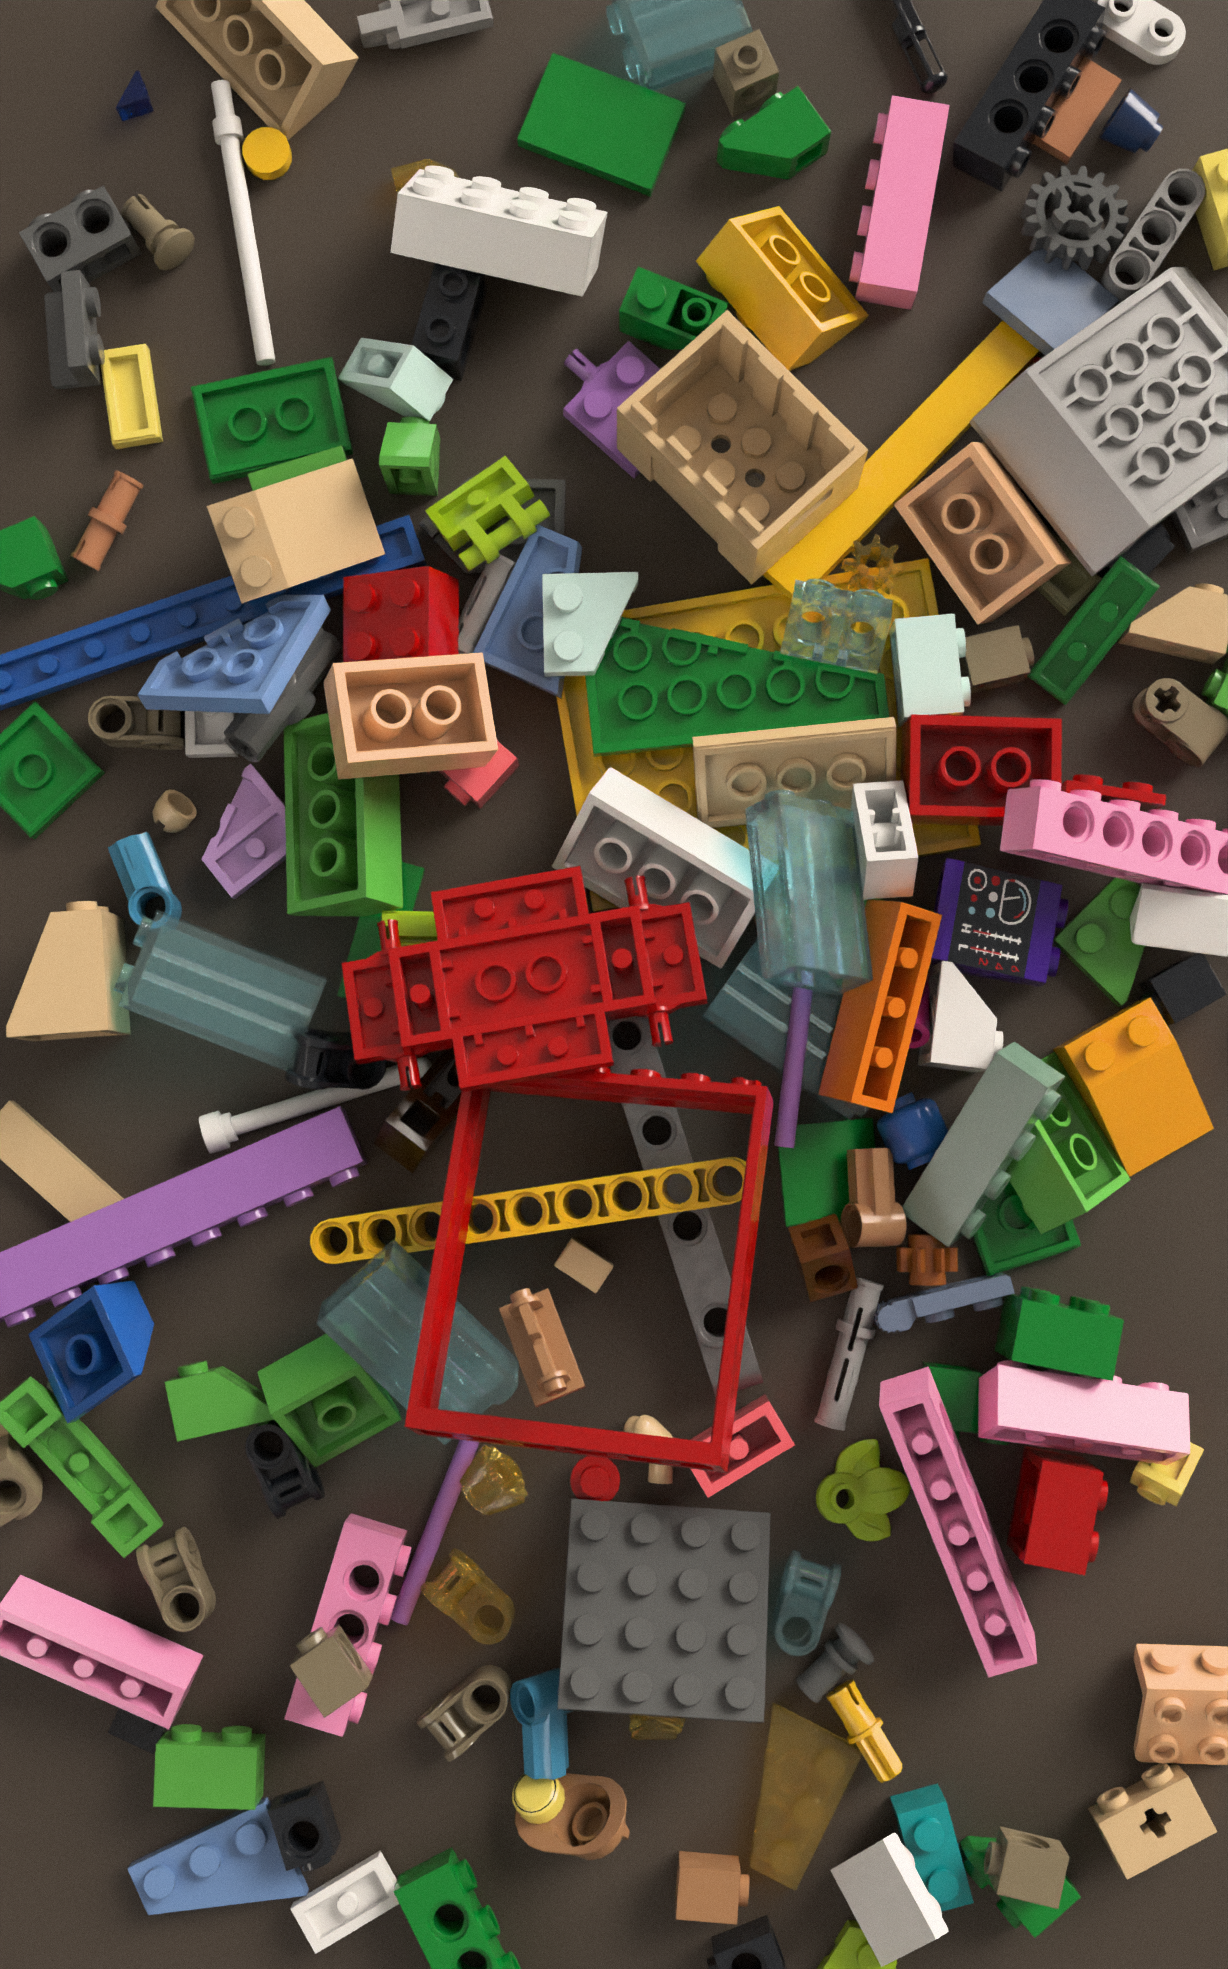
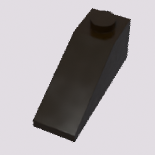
M454 1048L445 1049L420 1079L422 1087L411 1089L385 1120L374 1142L377 1147L412 1174L457 1119L461 1090Z

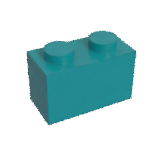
M938 1783L890 1796L902 1844L911 1852L915 1861V1869L928 1893L937 1900L941 1912L974 1903L948 1805Z

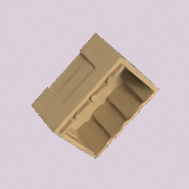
M728 310L617 407V449L650 482L654 479L718 543V551L751 585L858 489L868 449ZM719 438L725 439L729 442L730 449L725 453H718L713 450L712 442ZM752 472H757L763 476L764 483L759 487H752L747 484L746 476Z

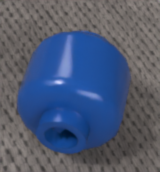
M912 1092L897 1098L893 1113L883 1115L877 1122L878 1132L885 1147L890 1148L893 1162L897 1164L906 1163L909 1170L930 1162L948 1133L946 1124L935 1101L930 1098L916 1101Z

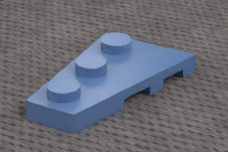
M537 525L535 526L537 532L528 537L473 653H483L485 665L562 699L565 676L545 677L542 574L579 573L582 546L576 540Z
M268 1797L261 1799L255 1810L236 1811L131 1862L127 1869L147 1914L154 1915L307 1896L309 1887L300 1867L286 1871L268 1814L271 1806Z

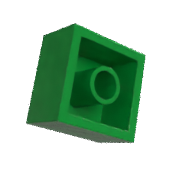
M1021 1286L1019 1295L1010 1294L1004 1297L995 1345L996 1352L1011 1361L1113 1381L1124 1319L1110 1315V1305L1076 1296H1070L1068 1305L1059 1303L1060 1295L1026 1286Z

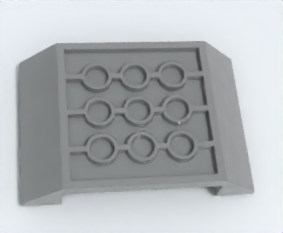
M1170 267L1034 363L969 422L1091 576H1094L1125 553L1142 535L1228 472V317L1188 267Z

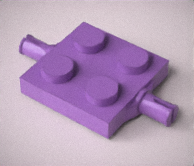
M629 341L609 361L601 364L599 367H596L578 349L572 351V356L569 355L566 358L564 366L574 372L584 383L581 391L563 408V416L635 479L640 471L617 449V407L656 374L660 368Z

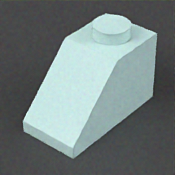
M361 338L338 377L345 385L402 416L420 417L427 421H430L432 416L442 407L445 401V393L453 381L447 373L414 345Z

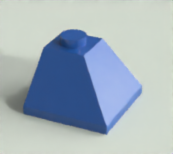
M134 1280L92 1286L28 1334L67 1424L77 1421L142 1375L154 1322Z

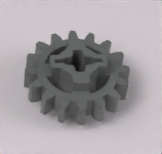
M1061 166L1057 178L1046 172L1043 174L1039 185L1032 184L1020 218L1025 220L1021 232L1024 236H1034L1030 245L1032 252L1042 248L1047 251L1044 259L1045 263L1049 264L1055 257L1062 259V268L1064 270L1069 269L1072 261H1078L1080 267L1083 270H1087L1092 258L1103 264L1106 262L1110 251H1117L1129 223V218L1123 216L1128 203L1127 200H1115L1120 188L1117 184L1110 185L1107 188L1102 184L1105 176L1104 173L1100 172L1092 179L1087 177L1086 166H1081L1077 175H1071L1066 166ZM1045 206L1049 208L1046 217L1044 212ZM1103 221H1104V230H1102V228H1101V225H1102Z

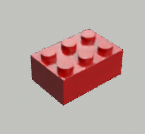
M911 714L902 725L901 780L904 782L912 824L1003 826L1007 791L1009 789L1027 788L1030 786V780L1035 779L1051 780L1059 783L1062 781V719Z

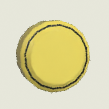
M523 1774L515 1783L512 1792V1802L523 1819L533 1824L546 1823L555 1818L565 1801L564 1788L558 1778L554 1780H534Z

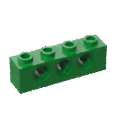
M452 1847L399 1874L393 1891L431 1969H521L513 1952L505 1953L497 1938V1935L500 1934V1927L493 1910L489 1905L482 1907L474 1892V1889L477 1888V1881L470 1864L465 1858L459 1861ZM452 1904L457 1906L464 1916L457 1921H447L440 1916L437 1909L443 1905ZM468 1951H476L484 1956L486 1963L479 1967H470L462 1961L460 1956Z

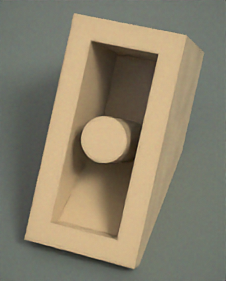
M1200 583L1194 585V587L1189 586L1134 620L1120 636L1118 643L1214 664L1226 654L1228 644V595L1223 594V588L1212 584Z

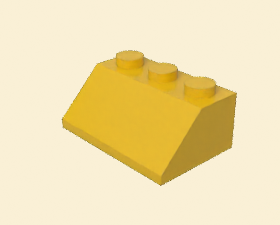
M780 206L729 219L696 260L697 264L706 273L708 283L716 291L722 293L736 310L739 321L745 327L751 329L766 349L789 371L814 361L869 316Z

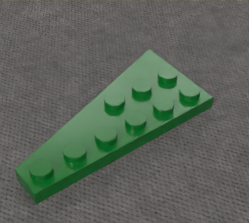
M624 617L621 618L614 636L610 639L605 649V655L595 675L585 676L594 757L693 747L692 737L889 717L885 676L882 673L827 661L821 663L793 657V654L776 650L770 652L748 647V644L672 628L669 630L641 624L638 620Z

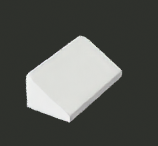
M1142 883L1129 918L1131 941L1134 944L1228 957V895Z

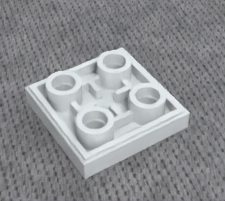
M895 1832L830 1870L881 1967L949 1932L942 1918L941 1908L937 1900L928 1893L915 1869V1861L911 1852L902 1845Z

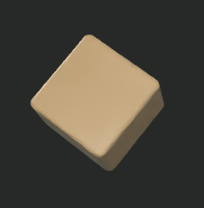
M574 1237L570 1238L554 1263L555 1267L594 1293L598 1292L614 1267L612 1262Z

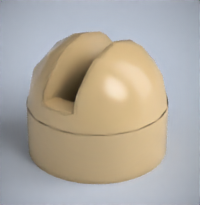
M171 789L166 790L161 795L152 811L154 822L156 824L158 822L164 824L165 828L163 831L166 833H176L184 830L197 815L196 808L191 800L184 794Z

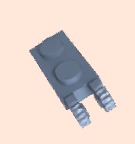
M1002 1272L988 1277L982 1275L891 1298L887 1302L882 1301V1303H878L874 1324L878 1325L879 1329L882 1328L883 1332L895 1333L896 1330L899 1332L909 1330L916 1317L924 1316L926 1323H934L955 1317L954 1308L972 1304L974 1311H982L1003 1305L1002 1296L1014 1294L1011 1277Z

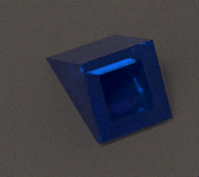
M139 70L135 71L116 106L122 121L154 112L146 84Z

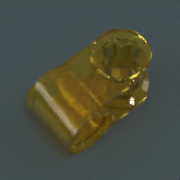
M453 1548L449 1553L450 1561L432 1581H425L420 1586V1589L436 1608L451 1617L474 1640L487 1645L498 1643L506 1637L515 1620L516 1611L514 1603L507 1594L485 1575L483 1570L462 1551ZM459 1575L461 1578L448 1590L447 1586ZM486 1605L497 1607L503 1614L504 1624L494 1629L484 1626L479 1620V1609Z

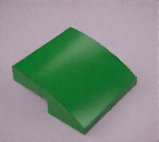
M873 1118L797 1125L794 1148L777 1146L785 1226H796L832 1214H836L838 1220L841 1221L842 1211L845 1205L849 1203L847 1150L876 1148Z

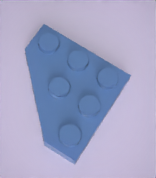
M281 595L265 604L268 609L267 613L242 625L238 618L204 636L207 645L181 658L176 651L159 660L138 693L139 699L144 707L150 710L270 714L331 611L324 595Z

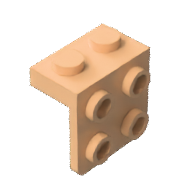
M1136 1644L1133 1659L1143 1697L1133 1747L1135 1758L1145 1763L1228 1765V1647Z

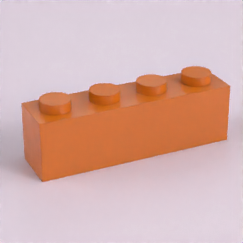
M867 899L818 1095L893 1113L942 918L941 914L903 902Z

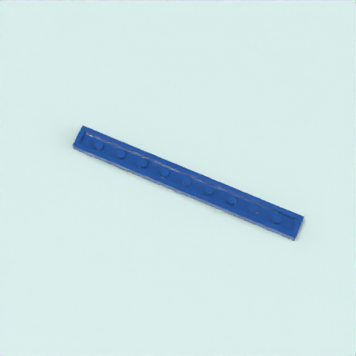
M410 515L376 526L385 551L384 555L293 587L241 603L231 575L1 654L0 711L205 641L204 636L238 618L242 625L267 613L268 609L265 604L281 595H324L325 599H329L343 594L344 577L425 566L427 564Z

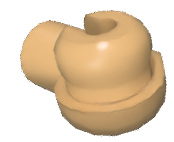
M634 1415L629 1417L624 1424V1432L673 1438L671 1433L655 1417L649 1415ZM649 1463L648 1482L671 1484L673 1482V1466Z

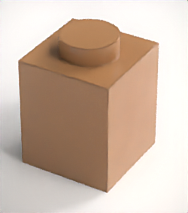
M679 1851L675 1891L676 1920L737 1925L738 1906L747 1907L749 1898V1874H741L739 1856Z

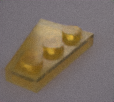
M772 1702L760 1797L757 1804L752 1839L750 1867L796 1891L862 1757V1753L857 1745L850 1744L842 1737Z

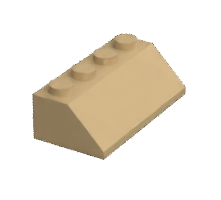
M158 0L156 5L160 13L224 80L230 82V87L268 127L279 130L286 136L287 141L339 95L359 58L305 0Z

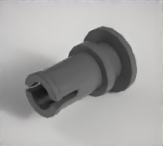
M838 1623L835 1626L839 1638L837 1640L829 1639L825 1643L826 1650L809 1668L795 1679L800 1689L816 1703L847 1673L853 1675L858 1670L857 1663L860 1660L867 1665H871L874 1662V1657L864 1640L843 1623Z

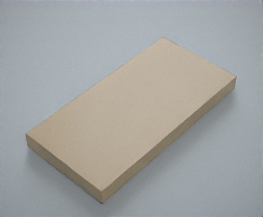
M894 717L692 737L697 819L711 828L850 814L853 784L896 781V724Z

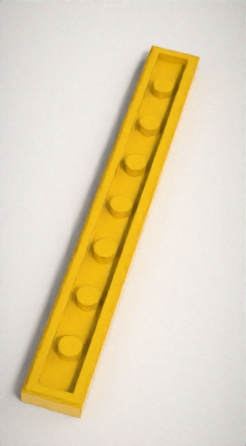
M1002 321L865 462L858 489L769 568L763 576L799 606L894 507L893 504L905 496L972 426L969 423L971 419L1031 365L1033 358L1038 357L1041 352L1007 323Z

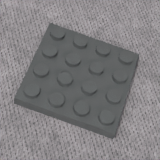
M571 1499L557 1710L764 1723L771 1513Z

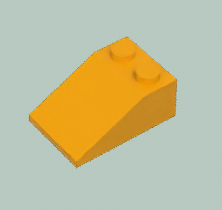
M1151 997L1132 1003L1053 1048V1051L1057 1054L1129 1177L1214 1129L1179 1046Z

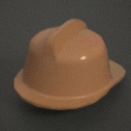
M566 1773L565 1776L558 1778L564 1788L565 1801L557 1816L549 1822L542 1824L529 1823L516 1810L515 1824L519 1836L529 1847L542 1852L572 1855L585 1860H596L604 1858L613 1852L621 1840H628L630 1830L626 1825L627 1800L623 1788L613 1779L603 1776Z

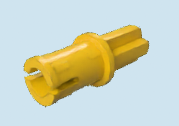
M853 1679L838 1685L833 1689L835 1693L830 1691L826 1698L830 1701L848 1731V1742L850 1744L856 1743L879 1782L884 1783L891 1780L901 1772L902 1763L880 1728L883 1724L880 1717L875 1718Z

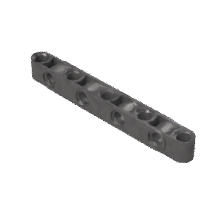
M634 1016L607 1021L614 1066H611L612 1073L630 1075L633 1069H648L661 1074L662 1078H666L657 1047L652 1046L650 1026L647 1018ZM622 1023L634 1024L641 1033L640 1043L632 1050L619 1049L612 1040L614 1029ZM622 1103L643 1170L693 1163L675 1107ZM650 1117H663L670 1124V1137L661 1145H652L643 1137V1124ZM674 1174L667 1183V1191L673 1200L686 1202L691 1196L692 1185L686 1176ZM708 1208L690 1210V1212L697 1214L701 1220L700 1232L691 1239L679 1238L673 1231L674 1219L682 1212L658 1215L716 1397L724 1332L720 1334L710 1333L705 1329L703 1320L706 1313L713 1308L720 1307L727 1310L731 1283L728 1268ZM746 1327L738 1391L763 1383Z

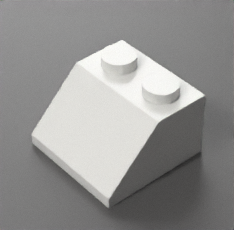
M941 961L928 970L930 979V1039L925 1045L919 1047L917 1065L975 1073L986 1071L995 1054L1003 1049V1032L996 1031L997 1018L954 963Z

